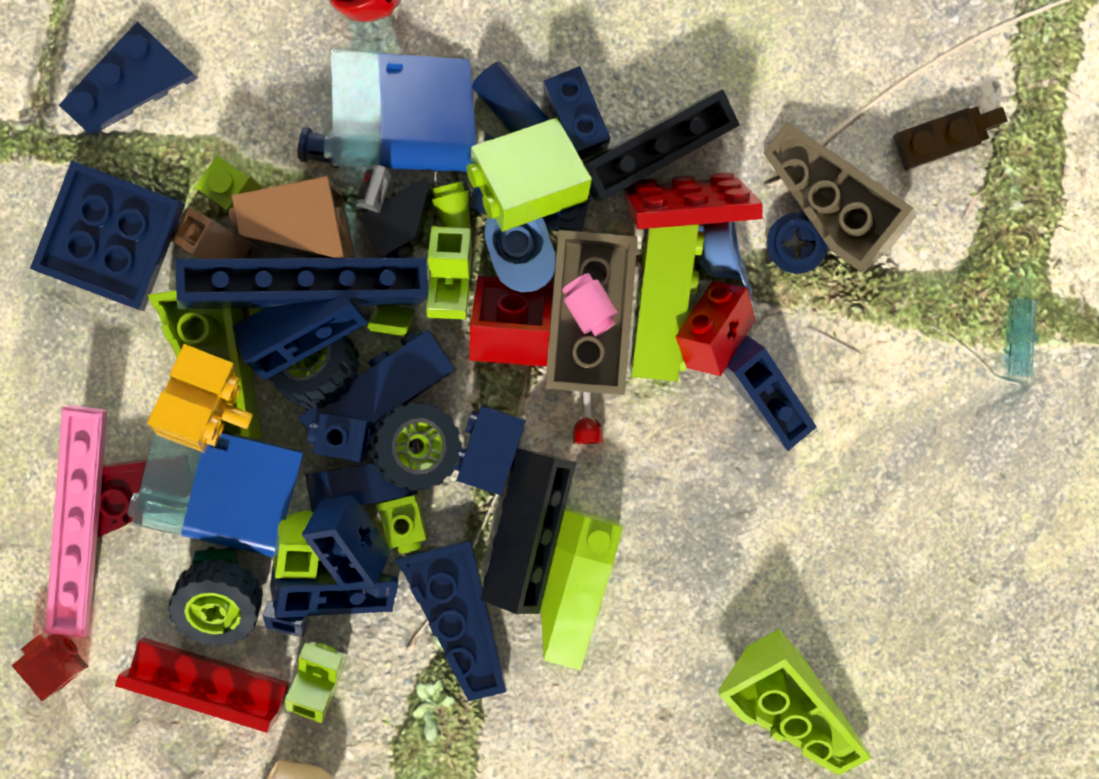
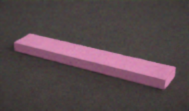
M74 405L62 407L45 633L85 638L90 632L108 410Z

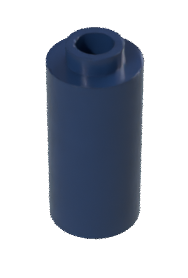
M501 61L487 67L472 84L473 90L510 133L549 120Z

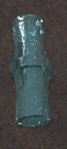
M1012 299L1010 333L1006 334V342H1010L1007 376L1034 377V345L1039 342V334H1035L1038 300Z

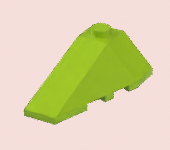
M780 628L747 646L718 689L719 696L742 721L751 726L755 723L770 731V736L780 743L786 740L800 748L803 756L837 775L872 759L870 752L802 654Z

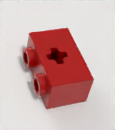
M715 281L710 283L675 336L686 368L721 377L756 321L746 287Z

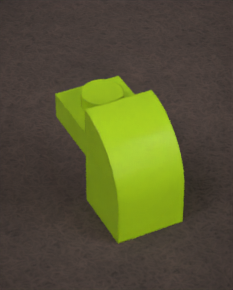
M432 226L428 251L430 280L426 305L427 318L466 320L472 276L471 228Z
M296 512L288 515L286 520H281L279 523L273 561L275 578L316 579L318 561L320 559L302 536L314 512Z
M312 641L308 644L305 642L299 655L298 672L285 699V710L322 724L343 672L347 654L339 652L327 644L314 643Z

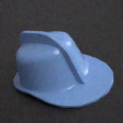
M488 217L484 228L485 240L494 270L500 281L510 289L519 292H533L544 287L554 275L556 257L543 218L502 232L496 219Z
M736 222L711 223L699 226L698 231L704 232L701 256L697 255L702 268L708 274L717 278L741 279L744 287L748 289L750 299H752L749 279L738 247Z

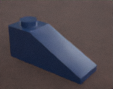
M348 297L266 307L232 327L244 363L262 379L266 380L366 325L368 322Z
M746 335L726 367L724 374L783 448L789 451L815 430L817 426L766 348Z
M320 560L318 561L316 579L275 578L273 565L270 581V591L276 618L392 612L398 587L396 576L381 573L376 586L342 590Z

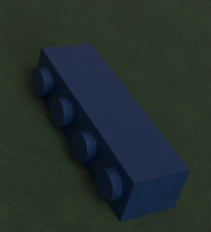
M417 329L405 336L400 341L403 347L391 355L386 350L368 362L371 368L361 375H357L355 381L349 386L350 389L346 394L343 393L338 398L339 400L329 403L323 408L313 407L312 409H306V412L297 418L307 433L312 420L319 421L320 413L373 421V427L376 421L382 418L381 415L392 410L394 406L410 402L457 369L430 330L422 333L420 329ZM334 429L331 432V442L336 445L342 442L343 434L341 431Z

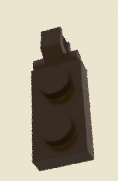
M978 106L971 109L968 107L897 132L893 135L904 169L908 171L980 145L983 141L990 139L988 130L999 127L1000 124L1008 120L1003 107L983 114L980 113Z

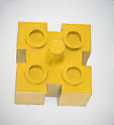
M183 344L170 372L167 386L161 392L147 424L154 429L153 431L158 436L205 453L209 444L216 446L225 423L221 422L222 420L248 429L252 422L253 414L234 407L241 390V386L238 385L239 378L234 373V363Z

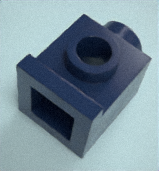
M320 413L319 421L312 420L310 424L308 443L314 444L313 454L362 462L367 457L373 421ZM334 429L341 431L343 434V440L339 445L332 443L330 440V434Z

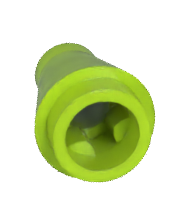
M463 182L434 188L435 198L431 200L444 226L470 228L469 190L465 191Z

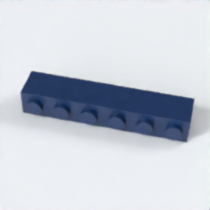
M426 258L175 259L178 309L266 308L348 297L355 306L420 305L428 298Z

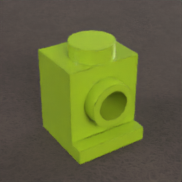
M419 492L415 495L382 501L376 504L386 543L390 549L398 547L399 554L422 548L420 541L426 540L429 537ZM398 519L408 521L409 530L407 532L397 530L396 521Z

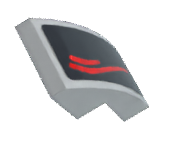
M380 165L367 167L354 207L357 211L365 213L371 210L380 213L391 179V174L386 167Z

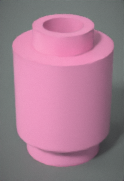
M589 273L578 277L562 289L566 296L564 302L584 334L592 331L594 336H598L616 324L613 317L618 314L617 309L599 280H593Z

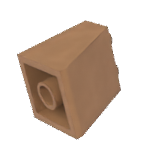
M328 176L231 195L234 208L229 209V218L232 228L235 232H239L240 236L256 245L307 258H355L343 192Z

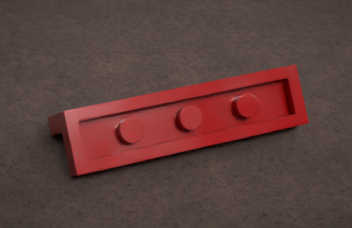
M143 638L138 641L131 666L118 675L115 686L267 733L279 718L290 682Z

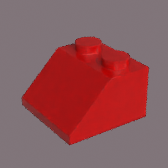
M478 276L470 321L469 361L547 367L554 281H549L544 287L533 292H519L507 287L500 281L499 277Z

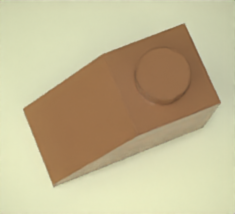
M191 207L186 211L171 240L198 259H249L251 254L249 249L253 244Z

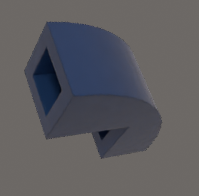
M374 462L305 474L312 512L315 511L320 500L353 494L360 505H366L415 495L418 492L417 490L399 488L385 481L382 478L383 475L375 470Z

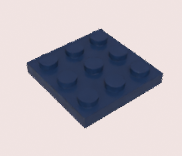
M71 160L30 269L137 310L145 311L149 300L148 294H151L185 204Z

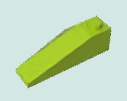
M565 508L541 606L544 661L581 670L622 534L623 526L619 521Z

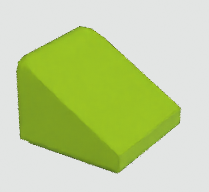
M376 306L368 322V329L374 333L405 337L412 332L415 312L411 308L399 306Z

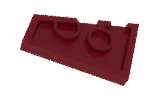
M181 454L103 464L97 538L118 530L132 521L190 495L193 487V477L189 455Z

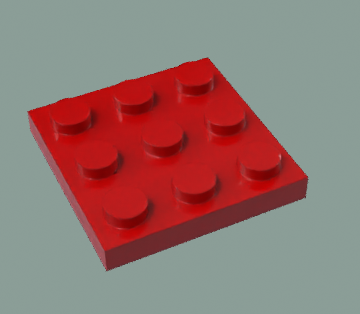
M714 173L710 175L708 180L696 181L694 176H676L672 178V183L657 184L655 179H641L634 183L633 186L624 189L625 203L637 229L763 219V203L738 177H734L733 173Z

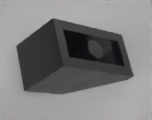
M426 177L384 201L380 213L368 210L358 216L382 258H408L415 252L413 247L420 243L433 195V190Z

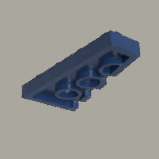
M472 540L396 557L395 561L411 586L410 590L429 621L428 624L435 638H438L446 654V659L468 701L505 693L507 687L487 603L480 600L483 586Z

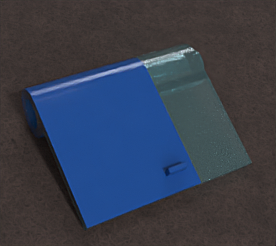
M330 49L332 127L331 133H324L323 157L331 158L332 166L369 167L371 165H380L390 169L467 172L466 166L470 164L471 146L476 145L469 59Z
M222 431L216 446L209 444L206 452L202 453L160 437L154 432L140 492L133 494L128 508V516L134 517V526L274 557L278 525L281 520H286L304 451Z

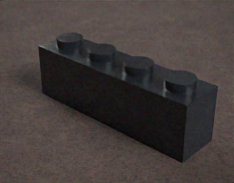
M724 90L708 94L584 162L583 164L592 178L589 191L594 201H603L740 126Z
M517 449L516 457L511 467V477L506 497L502 503V514L497 534L493 540V550L488 571L484 577V587L480 600L514 614H540L577 462L542 452Z

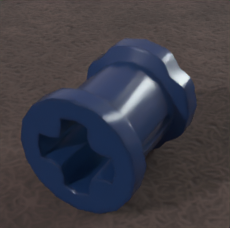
M304 127L300 133L297 149L300 162L307 163L310 159L330 163L332 168H340L345 151L344 135L336 133L334 136L313 133L311 128Z

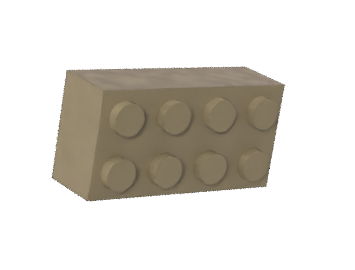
M566 230L558 231L545 389L625 395L637 236ZM587 273L591 275L593 280H599L618 311V314L613 317L616 324L598 336H594L592 331L586 334L582 332L564 302L566 296L562 291L570 282Z

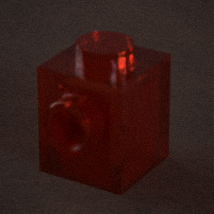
M40 634L21 648V652L24 655L11 665L41 701L59 692L89 667L78 654V648L75 643L68 637L56 634L47 638Z

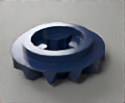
M797 212L779 218L769 229L765 244L769 253V260L774 262L781 271L796 275L816 268L823 261L828 249L827 244L807 215ZM795 228L800 241L811 243V245L799 249L797 259L793 248L782 245V243L793 238Z

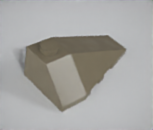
M788 121L764 151V155L829 249L861 273H864L889 251L916 218L912 206Z

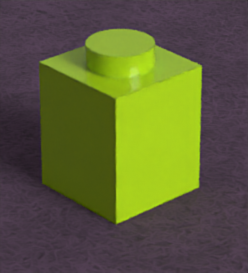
M217 155L194 188L229 211L230 208H234L231 195L260 190L261 186Z

